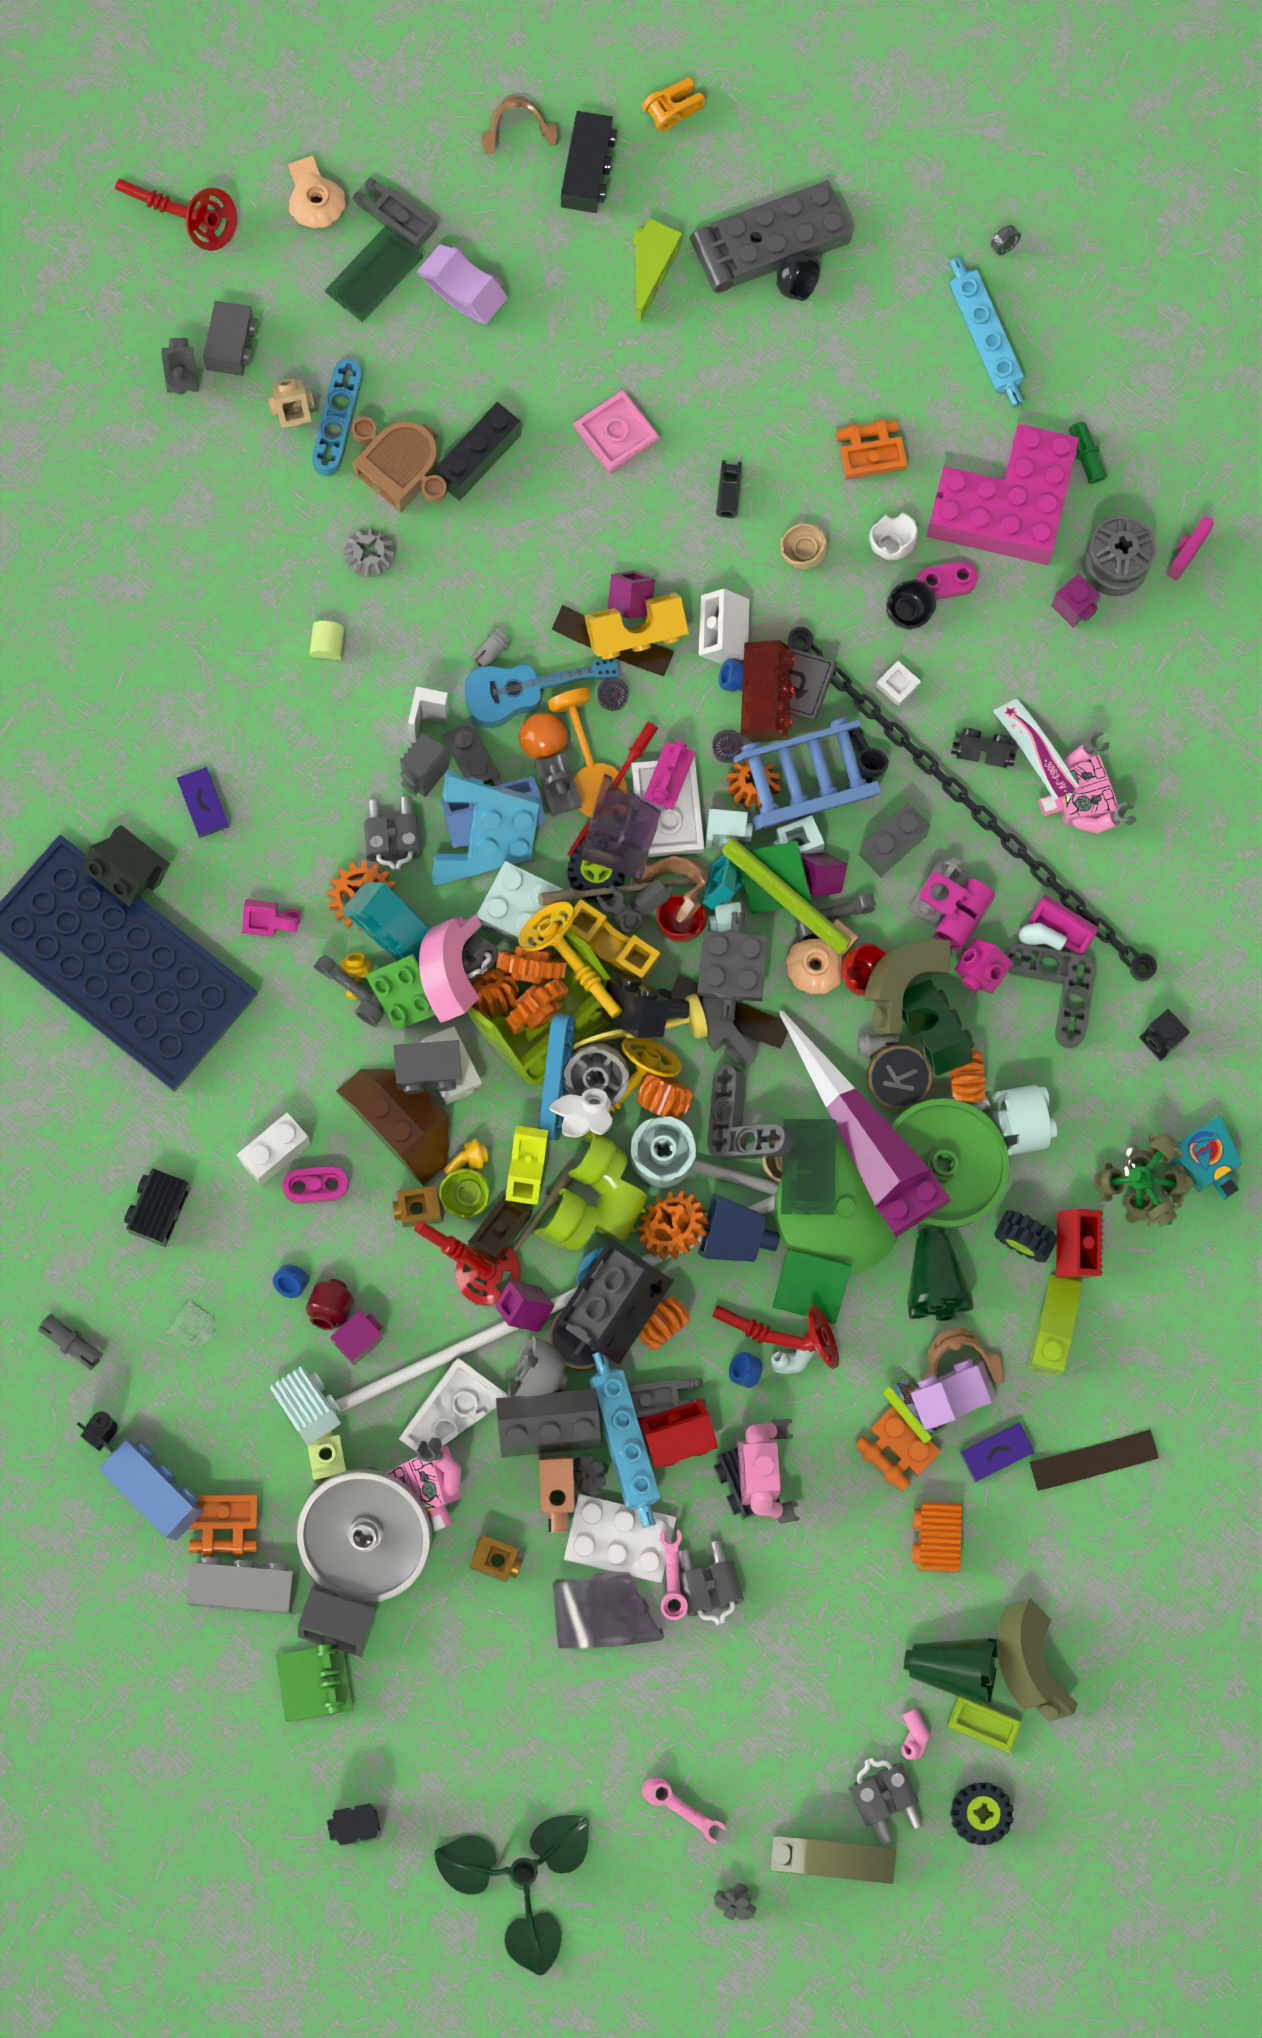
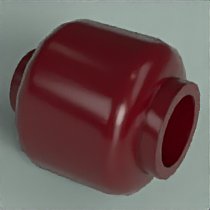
M330 1279L328 1282H319L314 1286L306 1305V1312L313 1325L323 1330H333L344 1325L354 1299L344 1282Z

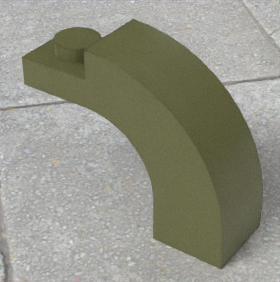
M931 939L907 942L893 948L879 960L869 977L864 1001L876 1002L872 1016L875 1026L874 1034H901L903 996L907 985L920 973H949L951 940Z
M1031 1598L1007 1605L1003 1612L997 1633L999 1665L1009 1691L1023 1710L1036 1707L1049 1721L1073 1715L1078 1703L1053 1679L1046 1667L1043 1656V1641L1051 1619Z
M774 1836L770 1871L893 1884L896 1849Z

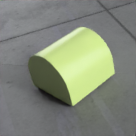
M317 621L313 623L310 657L341 660L345 633L344 626L331 621Z

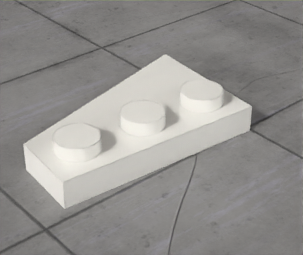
M456 1358L398 1437V1440L416 1453L421 1441H426L429 1444L432 1438L440 1439L443 1446L497 1407L496 1398L508 1397V1395L462 1360Z

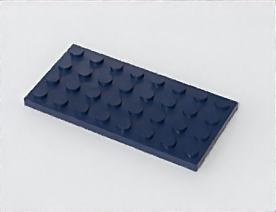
M59 835L0 902V953L175 1092L255 999L258 992L140 897L130 907L81 869L86 854L62 835Z

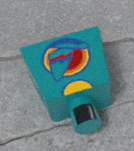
M1220 1116L1178 1142L1179 1146L1177 1148L1181 1150L1183 1156L1181 1158L1175 1156L1170 1163L1173 1166L1182 1165L1184 1167L1186 1175L1192 1177L1193 1187L1196 1191L1200 1193L1214 1185L1223 1200L1240 1190L1230 1173L1238 1169L1242 1162Z

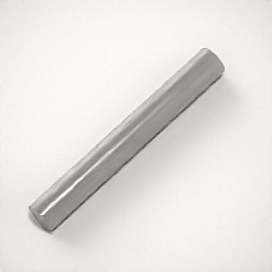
M696 1158L692 1168L694 1172L771 1195H776L779 1183Z

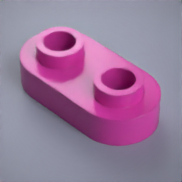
M955 562L924 568L918 573L916 580L926 583L934 592L935 600L971 593L976 586L978 574L970 563ZM965 573L968 578L961 580L957 577V574ZM933 578L937 581V584L929 585L926 580Z
M333 1166L296 1169L290 1171L282 1182V1189L286 1198L296 1204L339 1200L346 1194L349 1186L344 1171ZM336 1180L338 1187L335 1190L327 1189L326 1184L328 1181ZM303 1183L306 1188L303 1192L296 1193L293 1190L295 1184Z

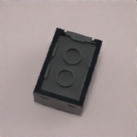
M610 1238L556 1322L597 1352L620 1364L674 1280Z

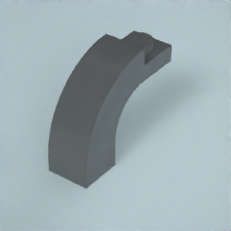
M703 996L701 1005L707 1024L708 1035L706 1039L710 1047L715 1052L725 1045L727 1047L725 1053L735 1065L740 1063L746 1069L755 1062L757 1053L737 1030L733 1021H729V1009L727 1021L720 1019L723 1001L714 997Z

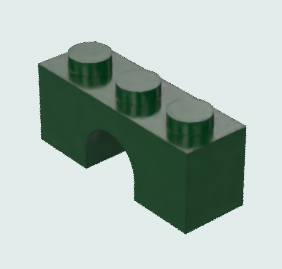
M931 979L905 989L902 1020L912 1036L920 1033L924 1056L936 1076L972 1063L971 1048L974 1047L972 1036L968 1029L962 1030L961 1020L957 1011L949 1009L945 992L942 989L937 990Z

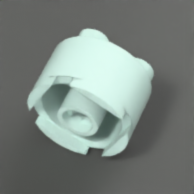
M1029 1085L994 1093L993 1103L998 1102L999 1111L993 1112V1121L1005 1140L1009 1156L1047 1149L1051 1138L1057 1136V1126L1055 1120L1049 1117L1047 1108L1049 1106V1094L1046 1087L1039 1088L1037 1085Z
M664 1116L646 1120L637 1128L631 1141L630 1163L635 1174L643 1182L653 1187L668 1189L682 1182L690 1174L696 1156V1143L692 1131L685 1123L674 1117ZM665 1147L669 1148L668 1156H657L658 1150L656 1148L659 1150H663Z

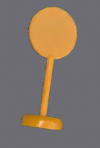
M578 688L559 694L549 699L547 703L550 711L553 713L567 711L570 713L587 764L574 777L582 803V808L577 810L586 817L591 818L619 771L603 763L594 764L576 709L587 704L591 700L589 688ZM624 778L597 820L608 819L616 815L625 805L628 793Z

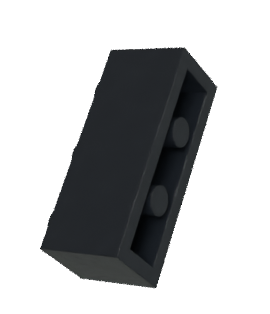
M582 111L576 112L561 190V208L597 213L599 202H605L607 184H603L604 175H610L612 157L608 156L609 147L615 148L618 129H613L612 116Z
M496 402L435 467L436 475L445 480L447 491L460 501L521 436V420L500 403Z

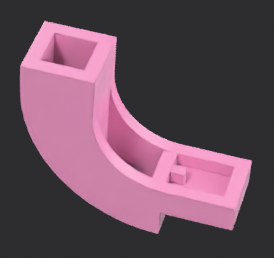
M476 914L464 920L462 916H458L430 928L421 943L419 953L421 982L427 1000L440 1023L466 1013L479 999L465 974L462 963V950L465 942L482 926Z

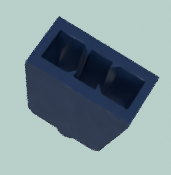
M713 1193L707 1215L709 1223L704 1226L707 1234L702 1236L698 1249L700 1256L706 1259L755 1262L759 1248L774 1252L777 1250L780 1234L779 1232L764 1229L767 1220L766 1216Z

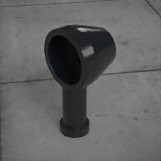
M860 727L849 731L850 739L859 753L857 763L862 779L866 778L867 784L878 781L887 771L889 765L888 757L882 751L869 747L863 736L864 732Z

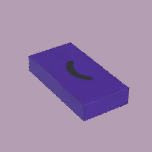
M207 767L177 778L199 838L229 828Z
M1019 1422L961 1451L960 1454L974 1482H977L1033 1454L1035 1451Z

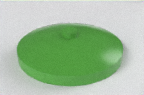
M946 1098L931 1099L908 1108L891 1124L894 1131L931 1169L951 1199L950 1203L919 1222V1224L927 1227H943L944 1229L961 1228L981 1219L998 1203L1005 1191L1009 1178V1154L1001 1132L985 1113L962 1101Z
M844 1143L827 1144L807 1151L798 1157L783 1174L776 1190L774 1216L778 1232L787 1249L852 1265L850 1274L864 1271L874 1266L891 1251L898 1237H895L879 1214Z

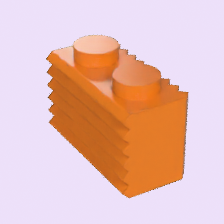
M921 1502L919 1510H913V1530L919 1531L918 1543H912L911 1560L912 1563H918L917 1571L960 1572L962 1504Z

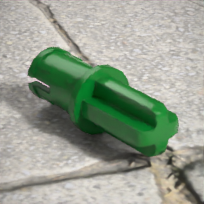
M1085 422L1073 424L1069 427L1070 435L1079 438L1076 449L1078 454L1075 457L1081 461L1088 484H1095L1106 479L1108 476L1098 455L1100 449L1094 445L1087 424Z

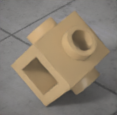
M285 379L278 382V385L271 386L273 397L268 398L272 416L278 415L281 428L295 427L312 422L309 409L314 408L311 389H304L302 380Z

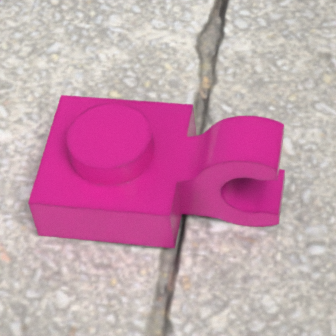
M246 899L243 911L242 933L274 937L276 929L297 932L301 911L297 909L277 911L278 903Z

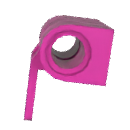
M937 872L932 873L921 890L919 898L946 915L932 938L951 940L950 949L960 954L995 898L993 890L975 879L969 878L965 885L961 887ZM942 884L946 886L949 891L948 897L943 901L934 900L930 894V889L933 885Z

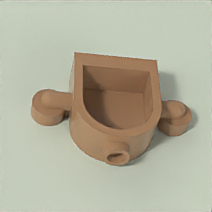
M359 417L353 422L351 427L353 439L359 444L368 445L353 461L354 474L401 513L421 491L424 499L430 503L441 502L446 497V482L442 477L435 475V467L438 462L435 439L438 435L429 425L424 424L421 426L413 422H398L388 426L377 435L376 424L371 418Z

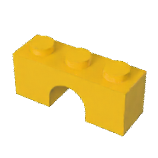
M674 592L645 600L647 608L646 619L642 625L632 629L624 627L621 614L615 608L584 615L592 652L597 657L602 656V659H611L620 656V651L632 648V651L637 652L651 648L650 643L662 641L663 644H670L680 641L682 635L689 634L681 597Z
M580 899L574 907L575 917L569 930L588 943L597 959L621 975L639 978L640 983L644 985L660 961V952L635 935L632 938L623 935L608 923L607 916Z

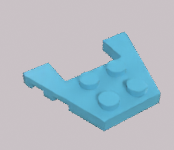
M446 770L443 789L444 801L475 802L468 853L435 854L432 871L433 884L441 885L502 868L505 861L513 865L531 860L539 810L537 798L501 786L500 788H495L484 784L483 780L473 777L470 780L459 776L457 772Z

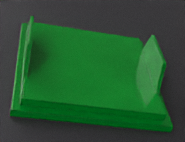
M797 841L748 850L809 904L813 903ZM741 870L751 914L785 908Z
M788 1248L772 1307L808 1317L809 1307L816 1305L823 1312L828 1322L836 1324L852 1265Z

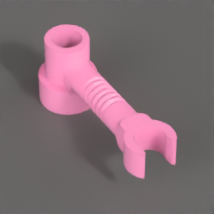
M678 1528L677 1540L670 1543L665 1540V1532L662 1529L660 1541L665 1546L667 1594L662 1598L661 1611L666 1618L679 1620L684 1617L688 1609L687 1599L680 1593L678 1545L681 1543L682 1533ZM672 1599H677L681 1605L677 1609H672L669 1607L668 1602Z
M651 1777L643 1784L642 1794L647 1802L656 1806L664 1804L702 1831V1835L707 1841L717 1843L709 1835L711 1826L717 1825L719 1828L726 1830L723 1823L715 1819H708L674 1795L666 1780L660 1777ZM662 1787V1796L656 1798V1790Z

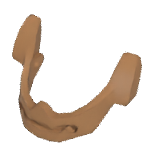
M513 95L503 99L491 115L490 131L481 134L485 153H494L496 151L495 142H497L498 136L496 127L503 112L508 108L525 107L538 118L540 123L539 130L541 135L546 137L548 144H558L556 124H547L540 109L523 96Z
M671 855L655 864H642L634 876L632 884L647 883L656 876L672 872L686 874L690 884L697 883L695 888L684 895L685 902L676 917L679 923L688 920L699 909L701 903L697 898L708 882L709 874L707 868L692 858Z
M954 1328L939 1334L928 1348L929 1368L920 1377L923 1379L936 1375L938 1378L937 1369L942 1354L948 1349L960 1350L964 1344L972 1346L980 1353V1359L987 1365L994 1383H1002L1004 1375L998 1353H988L977 1334L965 1328Z

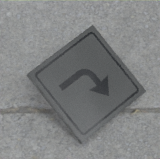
M780 646L760 705L816 721L837 661Z

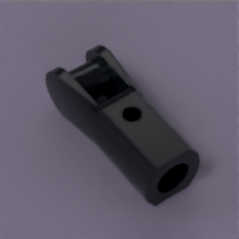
M722 460L716 514L719 517L735 518L737 516L742 462L734 465L726 464V460ZM724 476L736 477V482L724 481Z

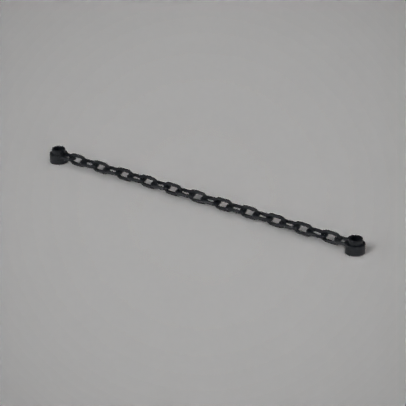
M796 627L791 630L787 642L789 648L803 652H809L812 648L817 653L815 655L823 657L822 651L813 643V635L809 629ZM797 639H802L805 642V645L799 647L794 643V641ZM835 667L832 677L837 672L847 681L843 682L841 687L831 678L830 683L837 690L846 691L855 700V706L867 718L875 719L884 727V734L895 745L906 748L913 755L914 763L926 774H933L942 783L944 792L954 801L962 802L970 809L972 818L983 829L992 830L1001 839L1002 847L1014 858H1021L1030 867V873L1042 885L1050 886L1060 895V901L1065 907L1081 915L1097 927L1101 923L1110 933L1106 934V938L1099 932L1095 936L1104 943H1110L1119 951V958L1130 968V974L1134 979L1143 982L1153 977L1157 970V963L1151 955L1139 954L1133 947L1122 944L1115 937L1114 929L1105 920L1099 917L1095 918L1086 909L1083 899L1073 890L1065 889L1056 881L1055 873L1045 863L1035 861L1027 853V848L1020 839L1012 833H1006L997 824V818L986 807L975 804L968 797L967 789L953 777H947L939 769L938 762L927 751L919 750L912 744L909 734L896 722H889L881 714L879 705L868 695L860 694L852 686L851 679L840 668ZM865 700L875 708L871 710V714L860 705L864 704ZM893 727L904 736L900 738V742L889 733L894 730ZM923 755L934 764L930 765L929 769L919 761L923 758ZM952 783L962 791L958 794V797L947 788L951 787ZM981 810L992 819L988 821V826L977 816L981 814ZM1010 838L1021 847L1017 849V853L1006 844L1011 841ZM1040 866L1050 875L1046 878V881L1035 872L1040 870ZM1070 895L1081 904L1076 906V910L1065 900L1069 899ZM1129 951L1135 956L1132 962L1125 957L1129 955ZM1137 966H1146L1148 972L1145 974L1140 973L1137 970Z

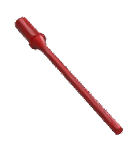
M647 722L632 747H629L627 761L567 854L569 857L582 844L629 770L631 763H634L639 757L643 756L642 753L658 730V727L654 724Z

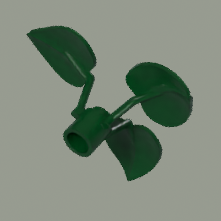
M565 1815L554 1817L541 1823L534 1830L530 1839L532 1851L540 1856V1858L534 1860L525 1857L519 1858L513 1862L511 1868L491 1869L495 1862L494 1850L485 1839L478 1836L458 1838L436 1849L434 1853L440 1874L453 1889L467 1895L482 1893L488 1886V1875H509L511 1884L515 1888L523 1890L527 1919H516L508 1926L504 1939L505 1948L509 1956L517 1964L538 1976L544 1975L554 1964L561 1946V1930L551 1914L540 1913L534 1917L532 1916L530 1888L534 1885L537 1878V1866L542 1865L544 1862H546L552 1872L559 1874L570 1873L583 1863L588 1848L589 1821L586 1817Z

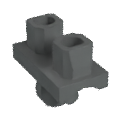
M187 338L169 339V348H162L161 354L167 393L184 394L188 390L198 392V378L193 347H189Z
M565 752L548 759L534 761L551 816L582 808Z

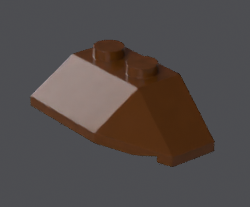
M360 1069L336 1092L419 1183L424 1186L447 1166L449 1115L424 1088L422 1093L405 1094L404 1090H397L395 1069Z

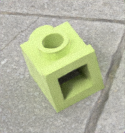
M331 1430L307 1446L315 1483L324 1482L338 1473L347 1471L340 1435L333 1436ZM326 1448L330 1449L332 1457L329 1460H322L320 1452Z

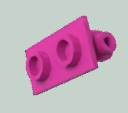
M675 740V743L672 744L666 741L643 797L644 800L671 810L674 809L696 752L686 749L687 744L685 742Z

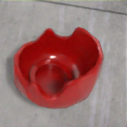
M672 895L663 905H659L657 908V924L664 936L678 943L689 942L697 938L704 930L707 921L706 910L702 904L688 920L682 923L676 920L677 914L685 902L684 895Z
M863 944L848 952L841 963V975L846 987L856 995L865 996L869 977L876 964L886 953L875 944Z

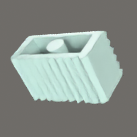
M299 1366L298 1370L288 1373L287 1377H283L281 1381L271 1384V1391L307 1446L341 1424L336 1416V1413L341 1410L331 1394L324 1397L321 1393L326 1387L316 1372L309 1375L304 1366Z

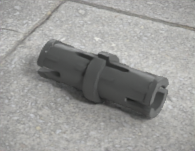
M52 1314L42 1321V1326L38 1328V1331L60 1346V1351L65 1355L69 1353L89 1370H92L100 1362L99 1358H102L103 1353L86 1342L81 1337L82 1334L76 1329L72 1331Z

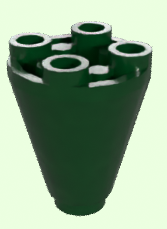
M928 1227L919 1230L907 1301L910 1319H922L928 1317V1315H936V1320L948 1321L956 1318L955 1312H967L974 1309L972 1293L950 1238L945 1234L943 1227Z

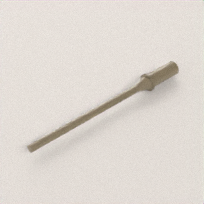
M686 877L660 882L667 887L689 884V879ZM652 882L616 887L620 892L643 890ZM570 887L567 890L539 893L538 902L540 906L562 901L572 904L582 897L612 894L613 892L609 887L585 891L574 890Z
M568 1168L564 1170L548 1194H545L546 1197L541 1209L511 1248L515 1254L547 1210L559 1203L558 1201L562 1197L558 1194L560 1189L567 1190L573 1182L574 1178L568 1175L570 1171ZM480 1291L478 1295L485 1296L487 1292Z

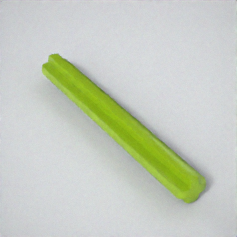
M730 839L723 846L721 851L729 860L835 952L841 954L848 948L851 943L850 938L736 839Z

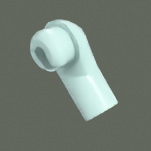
M1042 923L1025 925L1019 932V939L1023 944L1031 946L1047 944L1058 951L1062 949L1067 940L1066 936Z
M797 1349L794 1353L783 1354L779 1351L772 1355L771 1365L780 1374L799 1373L804 1370L815 1351L809 1352V1350L802 1351Z

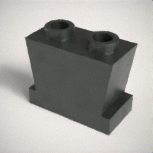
M120 825L113 830L110 838L90 846L81 869L130 907L147 887L153 891L160 886L170 863Z

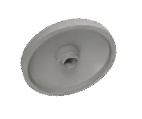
M372 1469L348 1470L325 1480L313 1491L306 1501L297 1525L298 1550L309 1574L321 1587L333 1591L340 1598L349 1601L359 1599L367 1603L380 1602L402 1593L420 1575L431 1549V1524L427 1511L419 1497L408 1485L398 1478Z

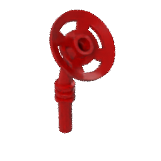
M121 178L117 180L115 190L147 203L149 208L153 206V209L156 211L160 209V213L166 211L185 218L190 239L203 250H219L228 244L234 235L237 225L236 207L231 197L221 189H203L192 198L189 206H185L171 201L170 196L166 195L163 197V193L157 195L156 190L151 192ZM210 195L218 198L222 202L223 207H220L217 202L209 200ZM199 201L200 206L197 209H194L195 205ZM208 205H211L215 210L207 209ZM221 218H226L225 228L218 237L215 231L220 225ZM199 227L205 228L206 233L203 232ZM194 231H196L198 235L206 237L208 242L200 240L196 236Z
M422 1220L415 1225L414 1231L440 1247L443 1254L457 1262L456 1282L462 1294L470 1301L484 1306L496 1305L505 1290L504 1288L499 1292L496 1287L501 1281L504 1271L511 1272V1281L520 1282V1263L515 1253L509 1247L503 1253L508 1259L503 1261L500 1257L498 1260L499 1264L494 1265L479 1254L476 1256L475 1252L468 1249L465 1243H462L454 1236L447 1237ZM465 1264L471 1267L470 1272H464ZM479 1277L483 1282L487 1283V1286L478 1284L475 1279ZM471 1283L476 1289L487 1292V1296L475 1294L467 1285Z
M719 1305L716 1306L712 1317L745 1332V1336L748 1338L752 1336L754 1341L759 1339L758 1343L763 1344L767 1342L802 1351H816L822 1361L831 1369L839 1366V1354L834 1335L826 1317L816 1305L809 1307L807 1318L809 1332L803 1334V1337L770 1330V1326L766 1325L763 1327L764 1323L762 1322L757 1324V1320L752 1319L750 1321Z

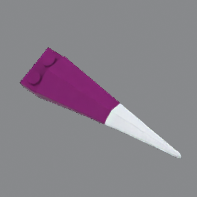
M780 1010V1017L879 1214L895 1237L900 1236L950 1203L949 1195L936 1179L931 1169L787 1014Z

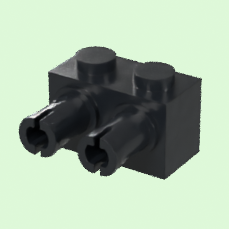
M623 975L618 980H607L606 991L619 1005L622 1012L617 1017L611 1018L602 1006L601 1017L636 1038L664 1037L667 1019H686L690 1015V1003L685 999L672 1000L671 992L665 988L657 989L645 986L640 983L639 978L629 975Z

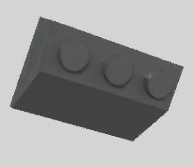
M596 1388L554 1392L540 1396L496 1398L501 1458L601 1448Z

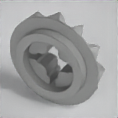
M371 527L368 530H357L356 534L347 540L344 549L345 561L348 567L360 576L375 577L381 575L389 569L394 560L392 540L383 531L379 532ZM375 544L374 550L378 557L369 555L363 560L364 551L361 547L370 548L371 545Z

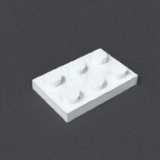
M695 757L673 810L643 799L658 761L631 763L640 858L703 853L704 840Z
M579 1494L564 1561L661 1584L666 1562L665 1546L660 1541V1533L664 1529L665 1540L671 1543L677 1517L652 1512L656 1525L642 1528L638 1509H627L623 1504Z

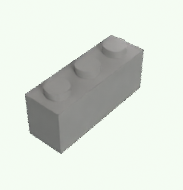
M201 1557L200 1563L192 1562L187 1603L190 1606L291 1615L295 1573L287 1571L288 1565L268 1563L267 1569L254 1568L255 1562L235 1560L234 1566L221 1565V1559Z

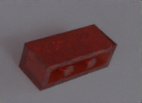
M781 640L744 643L740 734L752 743L788 740V730L792 726L789 700L793 697V685L790 681V675L795 659L792 649Z

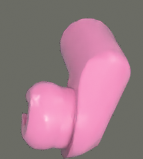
M916 1708L902 1715L910 1731L905 1743L901 1747L902 1755L907 1760H918L924 1754L930 1740V1733Z

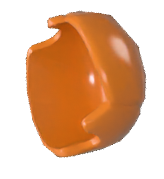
M538 713L527 718L523 722L518 734L521 749L529 758L535 760L548 759L564 753L570 739L566 725L555 715Z

